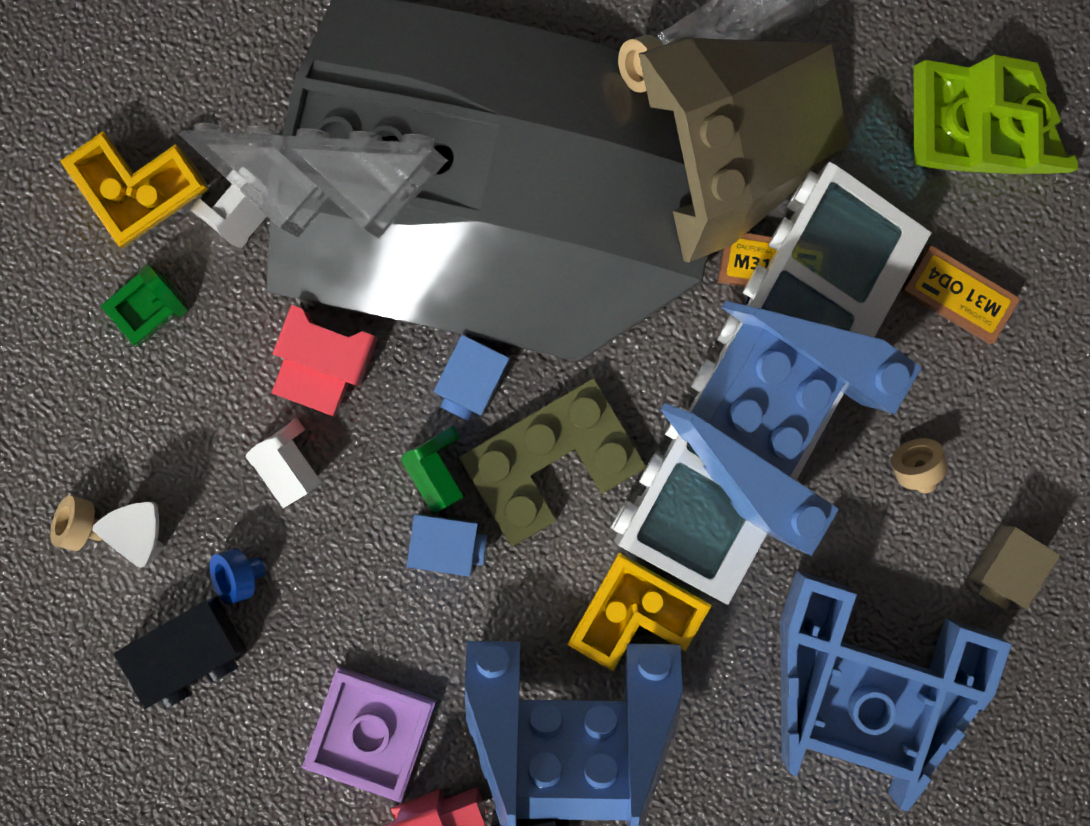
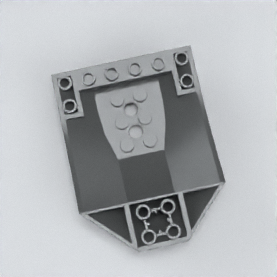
M331 0L295 76L271 181L267 292L458 333L581 362L703 282L708 255L690 263L683 261L673 215L674 210L693 203L674 112L651 108L647 91L635 92L628 87L619 70V50L535 27L434 6L398 0ZM386 136H396L400 143L399 152L396 157L389 162H378L375 158L377 143ZM438 145L450 147L454 155L453 164L450 169L443 174L428 172L425 166V158L429 150Z

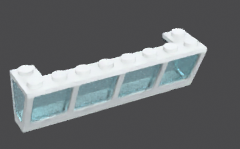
M828 162L818 174L809 171L804 181H801L791 196L786 208L794 213L790 220L785 217L783 218L768 245L775 249L776 252L767 269L758 264L747 282L743 293L751 297L747 306L875 337L932 232L843 169ZM731 314L717 338L719 342L725 344L715 363L708 359L705 360L691 385V388L699 391L689 411L681 406L679 407L680 409L688 412L692 411L743 325L741 321ZM839 392L790 477L794 480H797L841 400L843 392ZM670 423L665 435L673 439L663 458L656 454L652 456L639 480L640 483L647 486L643 495L638 496L634 504L625 500L610 527L618 532L614 542L625 550L729 605L767 533L737 513L730 503L732 500L720 484L713 481L703 467L705 464L690 444L680 437Z

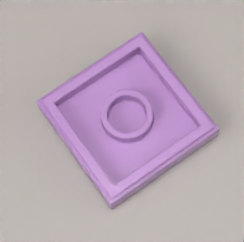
M338 666L302 768L401 803L437 700Z

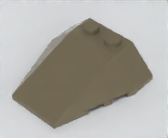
M684 37L639 53L650 107L673 111L693 202L673 211L682 257L685 262L690 263L733 245L795 192L809 171L817 173L849 145L833 48L830 43Z

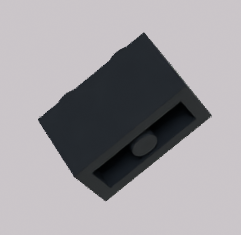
M215 596L116 651L113 655L144 710L158 701L166 710L192 695L193 693L188 684L205 674L209 682L213 683L239 668L234 658L247 651L218 597Z

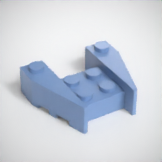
M725 301L721 308L741 321L743 325L692 411L688 412L664 403L661 411L680 437L690 444L705 464L703 466L713 481L720 484L732 500L730 502L742 518L777 540L812 556L839 508L791 478L792 472L840 391L861 405L895 415L922 367L885 340L756 307Z
M796 570L780 618L781 759L789 774L798 776L806 748L892 775L893 778L888 794L901 810L908 812L931 782V774L949 750H955L965 736L964 730L979 710L984 711L995 696L1012 644L995 633L945 618L929 669L842 642L857 594L845 585Z
M467 641L465 669L466 722L471 737L475 741L484 777L488 781L500 825L516 826L517 819L625 820L627 821V826H644L657 782H659L664 768L668 749L678 726L683 693L681 645L627 644L624 672V701L520 699V642Z

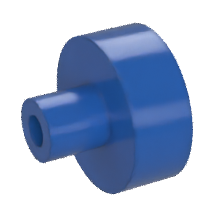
M233 548L214 554L211 557L210 575L215 591L224 603L231 605L253 596L255 580L264 577L265 567L259 557L248 560L241 550Z

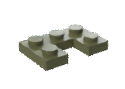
M594 378L459 457L511 547L557 521L531 475L571 451L575 450L601 494L646 468V465Z

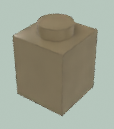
M1000 525L968 578L982 586L978 595L996 607L1006 611L1011 604L1012 606L1027 610L1061 555L1017 527Z

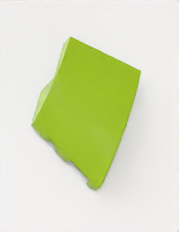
M993 55L971 67L924 60L913 66L914 166L1002 174L1071 173L1078 170L1076 156L1067 155L1056 129V125L1061 122L1055 104L1050 101L1047 95V85L1038 62Z

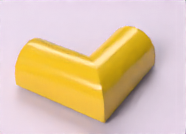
M104 131L60 160L114 241L122 249L209 190L206 181L196 166L176 144L135 173Z
M619 552L567 645L614 671L627 648V644L630 643L640 625L672 644L681 645V649L686 652L712 605Z

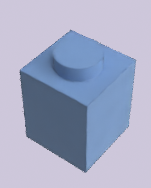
M461 335L433 391L444 398L440 407L467 421L472 412L483 417L510 363V359Z
M420 513L414 514L406 568L470 577L473 565L483 566L488 535L478 534L480 522Z

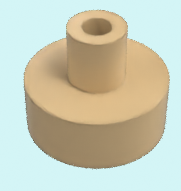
M644 35L627 40L619 51L618 65L620 74L628 87L635 92L647 91L639 53L663 45L659 39L652 35Z
M928 438L914 439L902 444L895 450L891 458V464L898 483L907 489L918 490V492L924 494L934 491L937 488V484L944 479L948 472V463L943 447L939 442Z
M72 495L66 496L60 502L54 514L50 531L51 543L54 546L78 551L84 546L87 539L101 540L93 532V525L99 521V519L94 518L95 510L93 503Z

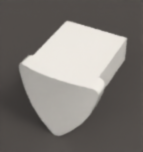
M245 168L212 208L198 198L189 210L210 225L230 244L243 248L248 242V238L270 213L271 189Z
M295 418L275 434L254 446L245 456L251 466H254L282 508L308 494L322 483L292 440L305 430L298 418Z
M142 502L123 506L108 513L93 525V532L140 568L147 566L148 563H152L165 547L157 540L159 534L158 505L155 502Z

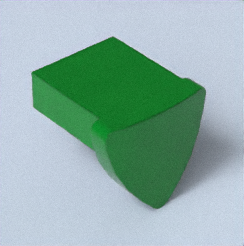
M149 263L139 270L138 275L100 306L135 347H140L176 315L181 318L189 311L184 299L173 284Z
M454 426L407 451L401 457L403 466L433 515L463 498L461 491L438 452L460 439Z

